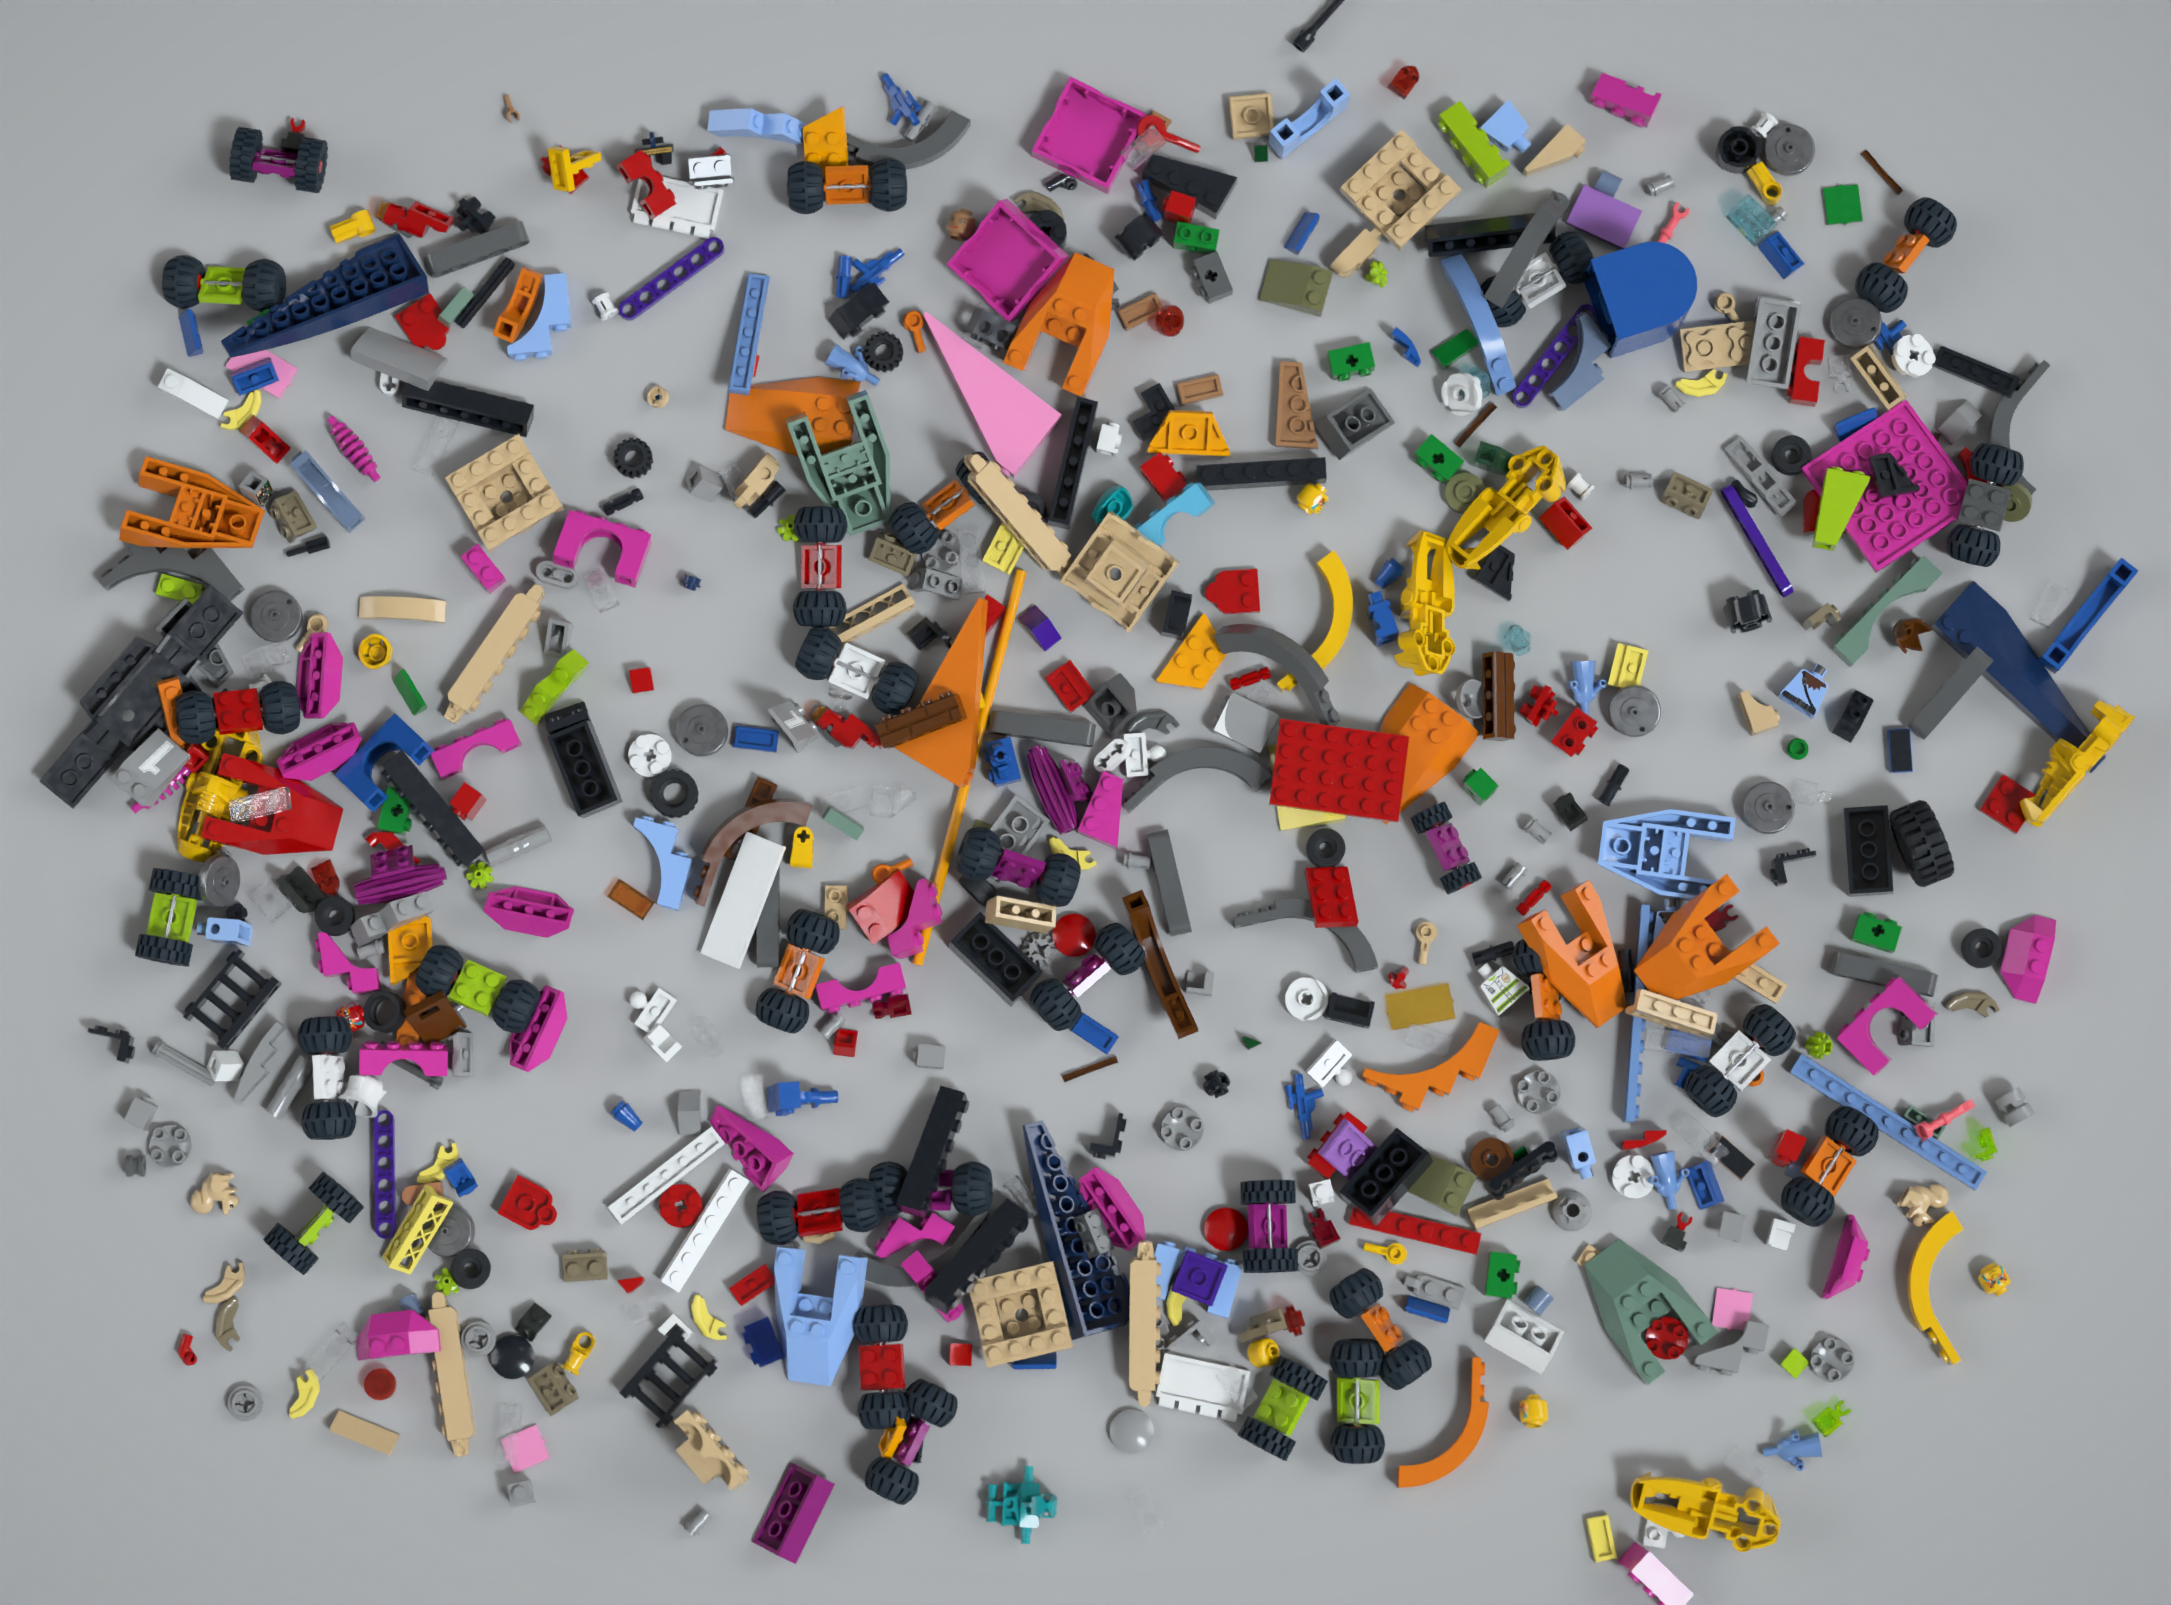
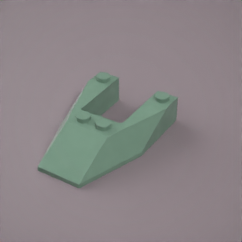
M866 390L846 397L861 440L824 454L820 453L805 412L785 419L808 484L826 506L838 507L843 510L848 524L847 532L850 536L887 523L891 515L890 454Z
M1617 1239L1584 1264L1605 1331L1644 1384L1649 1385L1666 1372L1639 1336L1641 1332L1652 1325L1655 1319L1663 1317L1672 1310L1678 1320L1686 1327L1687 1332L1697 1345L1704 1344L1718 1333L1704 1312L1676 1278L1621 1239Z

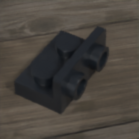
M580 702L544 715L545 725L550 735L585 720L591 722L585 702Z

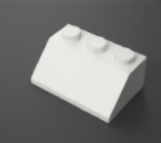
M1507 1299L1484 1342L1542 1375L1552 1359L1564 1331Z

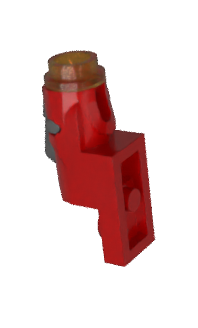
M382 201L376 213V217L380 218L382 223L407 238L412 236L423 238L429 226L435 231L446 233L453 225L455 219L417 201L413 203L409 210H407V207L395 205L389 201L387 203Z
M820 705L811 716L814 724L817 725L818 729L834 747L843 746L854 749L863 737L866 738L864 741L873 749L876 746L879 749L883 747L880 736L852 713L844 720L845 717L833 712L827 706Z

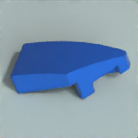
M1395 327L1390 338L1406 349L1403 353V358L1418 367L1421 360L1413 342L1405 333Z

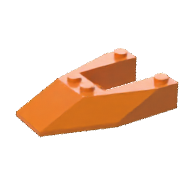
M1075 252L1030 303L1003 363L1025 371L1041 332H1044L1078 347L1062 389L1080 397L1084 396L1109 338L1115 269Z
M145 456L139 473L138 487L173 496L177 500L169 522L126 510L120 527L119 540L148 547L253 548L265 512L264 509L209 474Z
M1728 874L1722 876L1674 912L1640 960L1634 972L1649 992L1678 1000L1726 984L1780 944L1766 926L1732 952H1729L1706 922L1705 917L1740 892Z
M1590 880L1573 886L1560 895L1582 932L1567 944H1565L1546 910L1529 916L1516 926L1528 946L1540 956V963L1548 981L1598 1028L1628 1006L1602 903Z

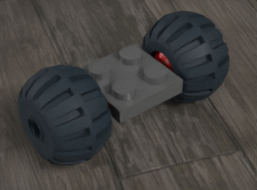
M1981 443L1974 449L1970 457V470L1973 476L1986 480L1987 483L1969 478L1958 517L1959 521L1975 526L1956 525L1947 538V551L1953 559L1972 565L1989 567L1997 560L2000 554L2001 543L1996 533L1985 530L1983 527L2001 531L2012 493L2011 489L1997 486L1996 483L2007 486L2014 485L2023 473L2024 461L2022 454L2018 451L1999 445Z

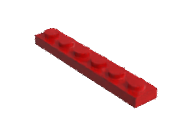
M1352 1208L1349 1225L1474 1255H1477L1482 1233L1390 1211L1377 1226H1374Z

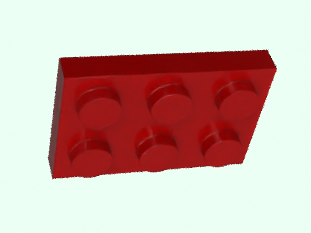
M1348 866L1306 868L1304 874L1315 928L1356 927L1359 920Z

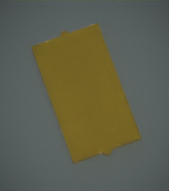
M1448 983L1385 995L1388 1007L1387 1015L1390 1017L1392 1031L1455 1019L1452 1004L1454 999H1451Z

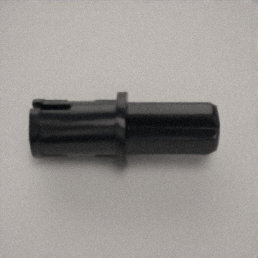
M775 481L764 494H761V498L748 510V513L754 519L757 518L768 506H773L776 499L786 491L785 488L778 481Z
M1621 764L1617 766L1610 780L1606 781L1607 785L1597 799L1599 802L1610 806L1618 790L1621 791V785L1629 773V769Z
M1509 941L1493 947L1490 945L1489 948L1472 952L1475 966L1491 960L1497 961L1496 959L1513 954L1514 943Z
M1631 949L1618 950L1619 970L1624 993L1634 992V968L1632 966Z

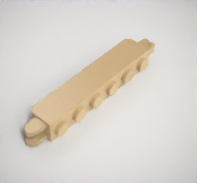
M969 453L965 455L964 463L971 471L968 475L970 485L1043 570H1055L1063 577L1072 565L1069 559L1072 555L1067 551L1069 549L1068 546L1055 537V531L1049 525L1044 524L1040 513L1027 504L1028 499L1022 493H1018L1015 490V484L1008 477L1003 476L1000 472L1001 468L996 462L985 461L979 454Z
M533 585L526 595L519 593L514 596L448 692L450 705L444 717L451 723L456 724L466 713L470 714L471 711L475 712L481 703L479 699L483 693L487 694L493 686L492 680L496 675L500 676L505 668L504 663L507 658L511 659L518 649L516 647L520 640L523 641L530 632L528 628L531 623H536L542 614L540 610L542 608L539 604L545 595L541 585Z
M1139 1241L1137 1256L1130 1260L1129 1387L1133 1391H1138V1404L1142 1407L1149 1406L1151 1391H1155V1384H1160V1371H1156V1363H1160V1349H1156V1341H1160V1328H1156V1319H1160V1306H1156V1298H1161V1284H1156V1276H1161V1263H1157V1258L1154 1256L1152 1241Z
M437 1291L431 1298L433 1309L428 1310L429 1315L426 1316V1320L437 1327L440 1334L441 1352H435L436 1359H432L434 1372H438L439 1380L435 1381L437 1394L441 1393L442 1402L439 1403V1412L441 1416L444 1415L445 1424H442L443 1437H447V1440L451 1441L455 1457L469 1455V1438H472L476 1431L464 1350L461 1344L458 1311L453 1307H448L447 1297H445L444 1293Z

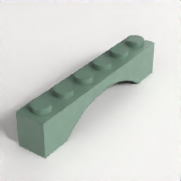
M1925 556L1920 560L1916 557L1907 566L1910 570L1905 575L1901 572L1892 581L1895 585L1890 590L1886 587L1877 596L1880 600L1875 605L1871 602L1863 611L1866 615L1861 620L1856 618L1848 626L1851 630L1846 635L1841 633L1833 641L1836 645L1832 650L1849 667L1868 650L1872 627L1884 608L1903 596L1925 592L1941 576L1942 572Z

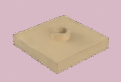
M1271 93L1229 97L1233 140L1269 137L1270 130L1275 127Z

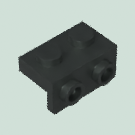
M297 866L289 874L281 875L275 881L279 885L278 888L281 893L289 896L293 901L292 904L295 909L303 912V914L313 912L318 904L327 898L301 866Z

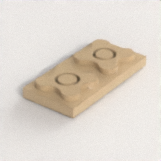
M1756 320L1679 329L1684 372L1748 365Z

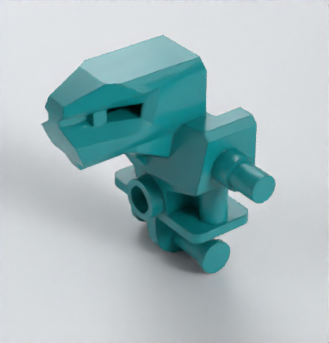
M1024 1466V1476L1021 1484L1004 1482L1003 1502L996 1501L998 1485L987 1484L988 1501H985V1505H987L986 1522H997L996 1506H1003L1002 1526L1015 1525L1021 1527V1544H1030L1032 1527L1036 1528L1039 1525V1518H1054L1057 1514V1497L1055 1494L1040 1493V1485L1034 1483L1033 1466ZM1044 1512H1048L1049 1516H1044Z

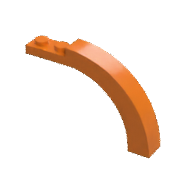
M1481 1357L1471 1358L1470 1406L1468 1418L1460 1436L1448 1450L1428 1462L1417 1465H1399L1397 1488L1421 1486L1443 1478L1460 1466L1476 1447L1486 1425L1489 1402H1480V1398H1484L1485 1385L1481 1384V1376H1485V1362H1481Z

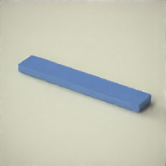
M748 273L728 393L750 395L770 280L769 276Z

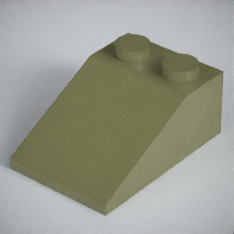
M1271 259L1259 300L1321 317L1333 271L1313 265Z
M1430 1154L1433 1163L1407 1192L1457 1216L1477 1176Z

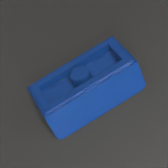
M1305 212L1284 248L1295 255H1299L1319 222V214Z
M1779 231L1766 238L1758 246L1759 250L1783 279H1786L1804 265V262Z
M189 308L179 316L187 355L191 357L203 354L204 351L195 313Z
M271 358L231 372V378L239 396L279 381Z
M1873 407L1837 422L1833 429L1838 440H1845L1877 419V410Z
M1709 1160L1687 1168L1690 1172L1687 1177L1700 1210L1724 1202V1197Z
M1408 1296L1404 1309L1405 1312L1444 1324L1448 1322L1450 1313L1449 1307L1414 1296Z
M1052 1352L1014 1361L1013 1368L1056 1369L1057 1354Z

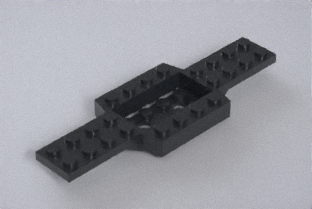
M209 584L157 645L135 636L79 701L91 718V721L39 782L74 809L126 750L134 752L157 729H161L168 735L158 689L150 686V679L158 676L163 681L177 676L181 683L182 694L191 690L203 692L192 677V673L241 617L243 611ZM152 654V659L109 709L103 715L98 716ZM123 710H132L134 718L131 721H124L121 717Z

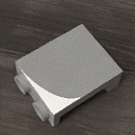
M1232 692L1230 697H1225L1221 705L1224 708L1221 716L1216 715L1211 725L1214 727L1213 733L1236 742L1260 756L1278 720L1279 714Z

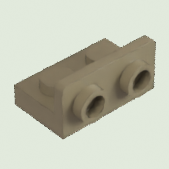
M1674 472L1661 502L1690 517L1700 519L1713 489Z
M296 490L274 499L269 507L271 517L277 521L282 536L287 538L289 543H293L297 537L314 531L317 528L316 523Z
M881 532L876 538L869 561L908 577L918 554L910 553L900 540L896 538V535L889 532Z
M1826 603L1802 622L1801 625L1805 630H1808L1810 627L1816 629L1826 621L1832 627L1841 620L1839 617L1840 612L1833 604L1830 606L1829 603Z
M601 1248L588 1249V1253L580 1254V1250L566 1251L567 1255H561L564 1282L608 1279L607 1253L601 1252Z
M1276 1308L1251 1317V1326L1245 1327L1246 1332L1238 1334L1240 1343L1287 1329L1282 1309Z
M557 1362L544 1367L528 1379L550 1416L555 1415L579 1399L575 1387L570 1384L563 1368Z

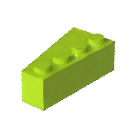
M1461 101L1439 114V122L1437 124L1443 133L1447 132L1451 138L1449 141L1456 151L1459 149L1463 155L1462 160L1468 168L1471 167L1475 172L1474 177L1480 185L1483 184L1485 188H1488L1508 174L1509 161L1507 159L1502 161L1500 150L1496 145L1490 146L1488 135L1482 128L1477 129L1475 127L1477 125L1476 120Z

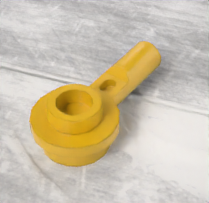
M1367 1242L1364 1244L1363 1251L1383 1255L1393 1265L1403 1263L1407 1257L1406 1248L1399 1243L1390 1244L1388 1247Z

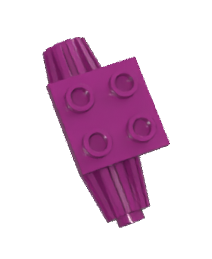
M1038 745L1029 749V754L1026 755L1032 782L1046 814L1060 835L1077 829L1080 825L1074 801H1090V794L1092 793L1089 784L1084 782L1081 776L1083 770L1080 764L1076 763L1075 760L1063 759L1060 761L1062 766L1059 768L1046 747L1041 748Z
M402 845L396 849L381 850L371 854V877L354 883V890L359 905L387 903L444 885L443 880H447L445 868H440L439 864L414 865L413 845Z

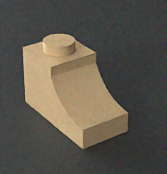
M1749 690L1739 693L1738 699L1751 736L1779 726L1780 716L1777 709L1773 710L1772 705L1765 706L1755 701Z

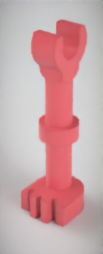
M1677 202L1672 210L1673 216L1666 227L1660 231V237L1657 242L1666 243L1667 240L1672 238L1673 230L1680 219L1687 217L1689 208L1684 213H1679L1677 208L1680 203Z
M1972 1099L1947 1113L1939 1114L1938 1118L1930 1123L1923 1121L1915 1125L1914 1128L1917 1130L1915 1132L1918 1134V1137H1921L1922 1142L1933 1136V1130L1942 1125L1947 1126L1951 1123V1120L1974 1108L1975 1105Z

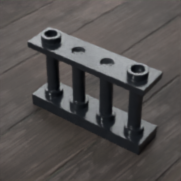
M240 949L237 952L233 951L226 959L228 963L195 1003L192 1001L185 1008L184 1012L186 1014L183 1016L188 1021L195 1017L218 1036L217 1039L219 1041L217 1045L225 1051L230 1048L282 985L273 976L270 979H265L242 960L245 953ZM235 966L260 985L259 988L261 990L256 996H251L228 977ZM221 983L246 1002L245 1005L247 1007L242 1013H237L214 994ZM207 1000L232 1019L231 1022L233 1024L228 1030H223L200 1011Z
M680 1326L673 1330L619 1392L625 1399L630 1396L632 1398L635 1397L660 1419L655 1424L658 1428H661L662 1425L667 1427L674 1419L672 1414L706 1375L710 1377L718 1368L716 1366L718 1363L716 1358H713L709 1363L684 1341L683 1335L686 1332ZM673 1346L675 1348L679 1347L703 1369L696 1379L670 1358L671 1355L668 1352ZM659 1363L661 1365L665 1364L689 1386L681 1396L655 1374L654 1368ZM644 1380L647 1382L651 1381L674 1402L667 1412H664L641 1391L642 1388L639 1385Z

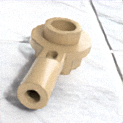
M1729 293L1717 295L1714 300L1715 309L1721 314H1727L1732 323L1742 322L1734 311V297Z
M314 614L308 618L306 627L308 631L295 649L302 652L306 643L310 640L311 633L327 631L328 620L325 616Z
M1423 922L1416 929V936L1421 942L1418 959L1419 965H1427L1429 944L1436 939L1438 934L1436 926L1431 922Z

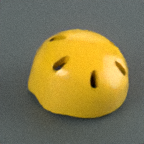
M370 634L361 641L358 655L361 662L367 668L380 669L391 661L393 647L391 642L384 636Z

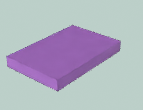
M1584 184L1566 224L1615 247L1625 249L1642 211Z
M1344 1118L1319 1150L1318 1154L1349 1181L1378 1147Z

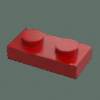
M764 1264L729 1289L742 1307L775 1284L774 1275L768 1266Z

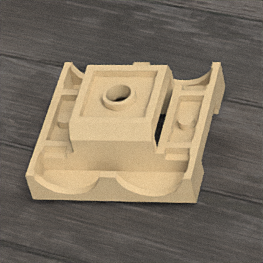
M1402 129L1340 188V192L1399 251L1403 249L1405 244L1420 229L1428 225L1446 204L1458 196L1462 190L1416 147L1417 144ZM1400 163L1428 190V192H1426V191L1400 166ZM1395 191H1402L1405 194V198L1398 201L1393 197V193Z
M519 434L445 477L490 553L506 540L529 531L545 517L564 510ZM505 492H510L513 495V499L509 503L501 501V496Z
M1111 511L1103 519L1060 580V583L1077 591L1094 608L1115 619L1129 633L1134 629L1144 615L1145 610L1181 562ZM1113 568L1121 570L1122 576L1119 580L1111 577V570Z
M1053 1261L984 1277L974 1283L970 1296L987 1368L1074 1348ZM1019 1309H1025L1028 1312V1318L1023 1322L1018 1321L1016 1318V1312Z
M686 1410L674 1420L675 1424L689 1438L676 1451L704 1485L709 1484L719 1475L728 1485L729 1490L736 1491L749 1480L746 1476L749 1474V1471L742 1463L738 1464L733 1460L735 1454L728 1446L724 1447L719 1443L721 1437L714 1429L710 1430L705 1426L707 1420L700 1412L696 1413L695 1411L690 1412Z

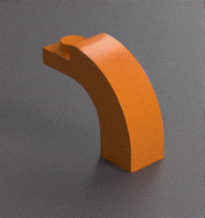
M527 267L521 268L511 300L504 312L498 317L493 332L494 336L511 343L519 337L535 306L543 274Z

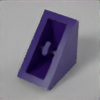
M1036 605L1018 618L1044 651H1047L1062 639L1049 618Z

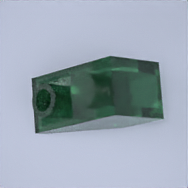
M1480 441L1473 467L1506 477V474L1510 471L1508 462L1515 455L1501 447Z

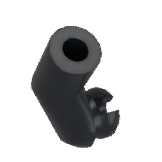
M1059 174L1047 181L1045 185L1049 192L1058 187L1075 190L1077 188V180L1072 176Z
M1739 480L1733 481L1731 485L1738 493L1742 502L1745 503V506L1754 508L1758 502L1756 494L1744 488Z

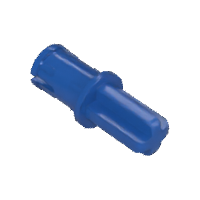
M1142 181L1143 186L1140 182L1137 183L1135 186L1142 200L1141 205L1145 207L1147 214L1152 220L1158 222L1162 219V215L1156 203L1157 197L1153 195L1149 181Z
M839 256L838 274L835 275L837 279L836 297L848 299L850 280L852 279L850 275L852 257Z

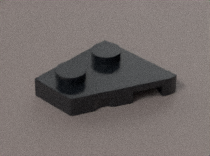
M1891 453L1874 455L1868 458L1879 499L1916 493L1920 490L1918 484L1914 485L1907 477L1908 473L1897 463V460Z
M1499 545L1488 554L1474 580L1506 601H1510L1512 598L1511 585L1514 574L1515 554Z

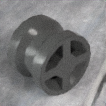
M139 1155V1157L126 1156L125 1172L127 1177H132L133 1175L145 1177V1155Z

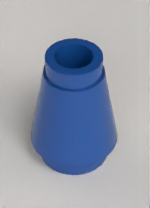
M1393 558L1389 561L1386 560L1374 582L1384 590L1403 574L1401 572L1405 568Z
M623 1100L610 1112L614 1116L613 1119L633 1132L643 1123L629 1103H625Z

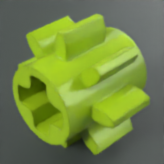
M1819 1031L1815 1032V1036L1810 1035L1805 1043L1806 1050L1809 1051L1808 1055L1821 1060L1823 1055H1829L1833 1048V1043L1829 1039L1830 1035Z

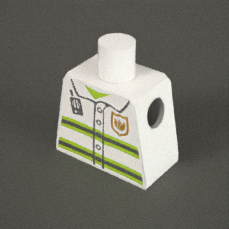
M1486 963L1477 971L1485 979V982L1479 986V989L1497 1017L1530 989L1504 966L1495 972Z

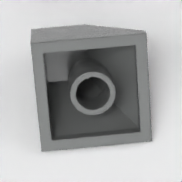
M1121 673L1108 680L1084 705L1086 710L1111 738L1137 713L1135 689Z

